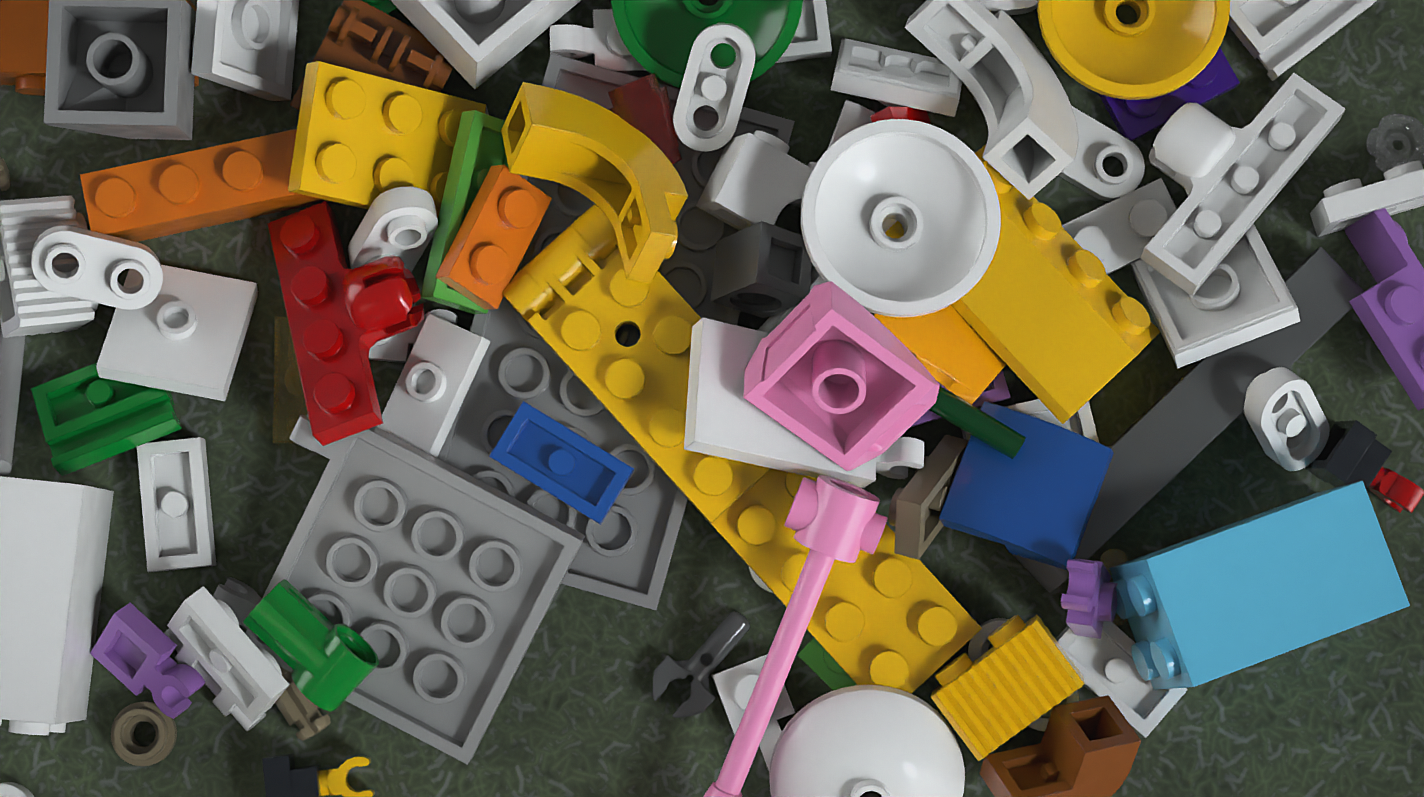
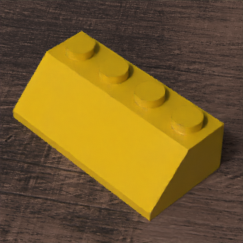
M984 145L975 154L987 169L998 195L1001 215L999 241L987 271L967 294L951 305L1052 414L1064 424L1128 365L1161 331L1150 321V316L1144 306L1136 299L1127 296L1106 274L1099 258L1092 252L1083 249L1062 227L1057 214L1049 206L1038 202L1034 196L1028 200L982 158L986 147ZM899 221L895 222L885 234L891 238L902 237L904 235L902 224Z

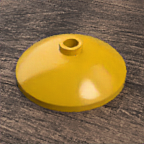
M1037 0V12L1042 36L1050 53L1070 77L1088 89L1105 96L1125 100H1141L1162 96L1181 88L1194 79L1209 64L1221 46L1226 33L1230 13V0ZM1121 5L1131 6L1137 13V22L1133 24L1120 22L1116 16V8Z

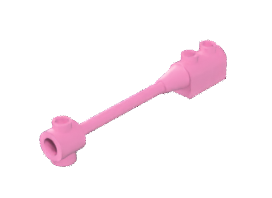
M819 475L816 481L803 477L784 526L795 530L794 539L809 548L810 551L718 779L710 785L703 797L743 796L741 789L834 560L855 563L860 550L873 555L880 541L888 518L875 513L880 499L870 492L848 482L825 475Z

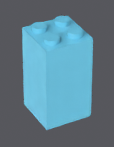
M1363 480L1314 493L1109 568L1114 581L1112 583H1118L1116 587V612L1121 619H1128L1136 641L1131 646L1134 664L1140 676L1145 681H1151L1153 690L1195 687L1410 606Z

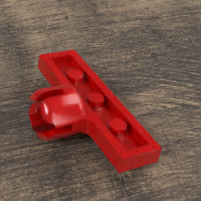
M326 201L268 223L313 436L322 446L383 424L369 363V350L377 341L415 328L424 319L423 303L412 307V304L421 299L420 290L413 274L409 269L404 268L402 259L395 255L380 258L354 269H348L336 215Z

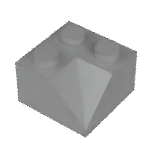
M49 0L44 123L48 126L127 139L192 140L195 75L191 74L193 57L192 41L196 22L195 10L186 0Z

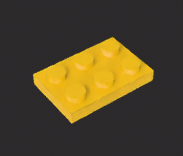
M321 61L307 63L288 191L369 209L375 198L385 191L397 187H417L427 191L433 197L438 219L462 112L477 110L485 113L486 104Z

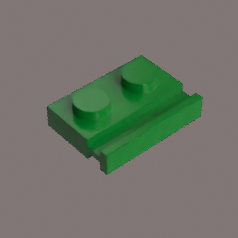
M97 362L31 388L45 441L50 446L53 458H51L53 467L61 476H65L182 429L180 421L175 414L173 407L175 404L171 391L100 378L96 367Z

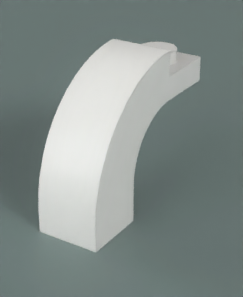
M926 0L908 18L905 28L959 77L978 102L988 126V140L982 158L1028 200L1075 161L1079 142L1078 127L1068 96L1045 57L1008 14L1000 9L993 15L978 0Z

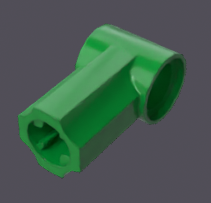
M286 579L279 582L243 621L253 633L293 669L291 673L293 682L302 694L313 704L326 711H335L379 663L376 652L361 635L346 625H334Z

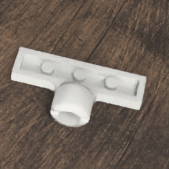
M1295 73L1289 77L1255 119L1242 129L1229 126L1198 103H1186L1168 119L1157 134L1153 144L1154 147H1152L1149 154V159L1152 165L1183 186L1188 197L1146 245L1140 259L1193 296L1339 122L1345 108Z

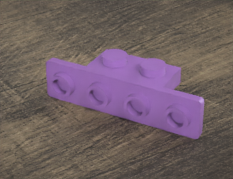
M1385 208L1369 213L1345 228L1346 235L1377 282L1376 285L1353 298L1349 303L1419 411L1424 408V268L1408 245L1407 236L1402 227L1392 220Z

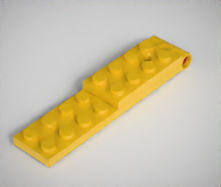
M593 204L516 273L502 294L787 608L810 549L794 539L796 531L785 527L784 524L803 477L816 481L817 478L684 449L692 326L701 317L659 271H657L651 284L626 279L613 225L607 215L597 205ZM625 325L635 326L641 333L639 341L630 347L622 346L616 341L617 331ZM886 524L873 555L860 550L855 563L834 560L806 630L856 685H882L912 694L982 628L920 560L894 553L895 532Z

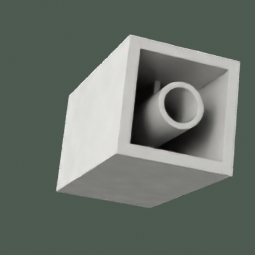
M0 476V726L2 719L9 720L8 732L28 735H49V732L64 733L66 723L86 720L94 658L90 652L96 642L114 491L80 484Z

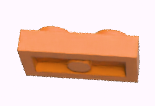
M506 165L491 166L435 277L484 310L498 309L504 297L502 292L513 279L552 198L520 175L510 173Z

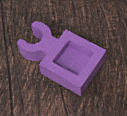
M1068 559L1066 567L1069 571L1068 590L1061 597L1062 608L1068 609L1066 623L1077 636L1101 639L1104 621L1113 622L1117 610L1116 587L1118 583L1110 582L1111 575L1103 562Z
M131 603L113 614L90 652L96 660L136 696L148 688L152 692L153 700L159 710L173 719L190 707L192 702L188 697L205 684L203 677L197 670L186 664H177L170 657L177 645Z

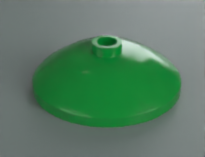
M611 0V5L620 37L636 61L655 77L681 88L695 39L705 28L717 23L734 24L742 28L750 36L756 54L750 82L761 76L781 58L790 45L799 25L803 0H718L714 4H705L700 0ZM720 43L712 49L711 57L718 66L727 67L735 61L736 52L729 44Z

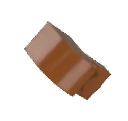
M1109 695L1058 705L1052 709L1041 743L989 754L984 758L979 774L994 797H1111L1127 778L1141 739Z

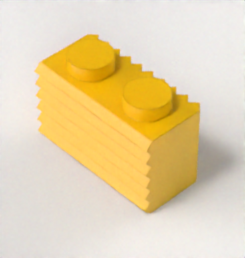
M1018 614L987 636V639L993 645L992 648L974 661L966 653H963L935 674V678L941 685L932 691L931 699L978 761L985 758L989 753L996 750L1000 745L1025 729L1085 684L1081 672L1038 615H1035L1026 623Z

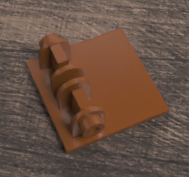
M362 0L343 1L341 7L339 6L329 25V30L312 61H321L436 92H441L453 69V66L420 31ZM304 78L290 103V106L299 111Z

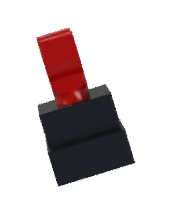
M1357 420L1336 421L1329 431V437L1324 449L1305 469L1325 483H1330L1335 488L1363 480L1366 490L1369 487L1370 491L1387 506L1399 513L1403 509L1412 513L1423 497L1424 490L1395 471L1383 467L1392 450L1375 439L1377 434Z

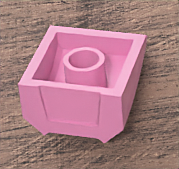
M830 281L814 285L810 293L767 337L761 339L745 368L743 398L844 470L851 471L883 454L936 403L940 384L891 331L855 299Z

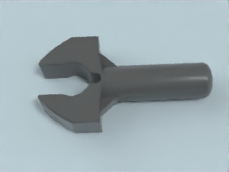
M732 611L689 660L674 661L667 655L654 672V701L667 689L669 682L674 679H684L691 674L694 676V680L691 682V696L681 704L672 716L679 718L703 713L716 698L709 692V675L750 630L751 626L748 619L741 613Z

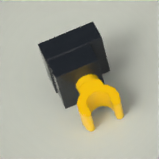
M294 753L268 756L262 759L266 797H324L329 795L372 797L375 794L372 789L356 791L351 788L347 780L348 773L353 767H363L371 763V759L367 756L349 758L339 768L321 770V765L295 768Z

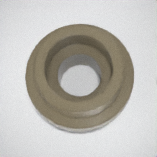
M143 701L128 705L118 713L111 728V742L114 750L121 759L135 766H150L164 760L171 753L177 739V728L174 719L162 713L154 702ZM142 721L152 724L156 731L155 739L149 746L139 744L134 736L136 726Z

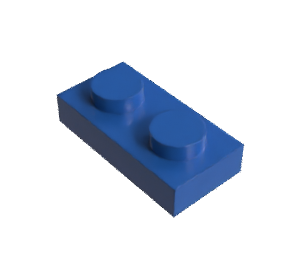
M524 401L489 455L495 461L600 525L634 472V468Z

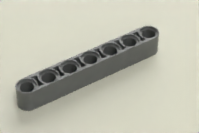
M1321 246L1283 279L1298 307L1300 322L1198 360L1108 446L1114 454L1075 559L1088 560L1244 411L1247 388L1258 375L1277 367L1288 369L1352 308L1349 301L1365 292ZM1012 554L1048 593L1054 591L1069 578L1068 570Z

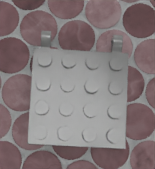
M308 414L307 416L300 415L289 439L330 460L263 598L279 582L286 579L334 625H346L361 635L376 652L379 663L345 701L468 765L585 535L377 426L322 446L312 434ZM232 577L227 579L225 585L219 584L213 595L215 600L223 601L233 610L239 624L247 628L245 634L257 648L269 652L280 667L292 672L293 669L243 623L249 613L263 598L253 588Z

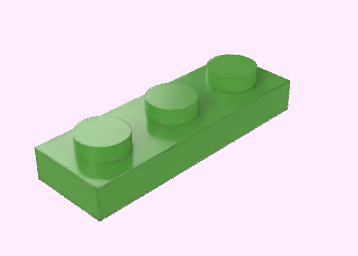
M477 110L465 111L461 115L438 216V227L435 230L420 297L472 314H487L488 310H484L435 277L490 167L494 165H506L508 167L501 133L505 121Z

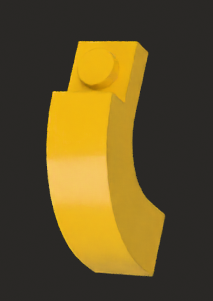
M523 82L501 129L509 172L563 184L593 201L607 215L613 225L626 279L651 284L664 259H669L672 256L677 243L678 228L675 220L688 197L678 172L665 154L645 134L612 111L585 98L562 90Z

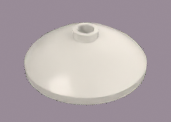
M889 119L876 121L858 127L842 136L825 151L815 165L805 186L802 198V236L807 253L819 275L825 282L832 281L869 312L883 316H923L944 309L958 301L977 284L987 271L997 249L1000 236L1001 215L998 195L994 183L981 160L965 143L954 135L934 125L915 120ZM886 219L899 221L903 226L904 235L900 238L887 236L883 231V221Z
M855 685L840 688L816 698L798 711L782 730L772 753L769 771L771 797H860L865 792L875 791L881 797H963L965 767L962 752L953 730L940 713L927 702L913 694L893 687Z

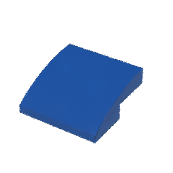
M984 401L981 411L1025 436V441L1017 455L1011 459L971 435L939 519L945 527L1004 544L1009 553L1067 570L1068 559H1075L1114 453L1111 448L1073 431Z

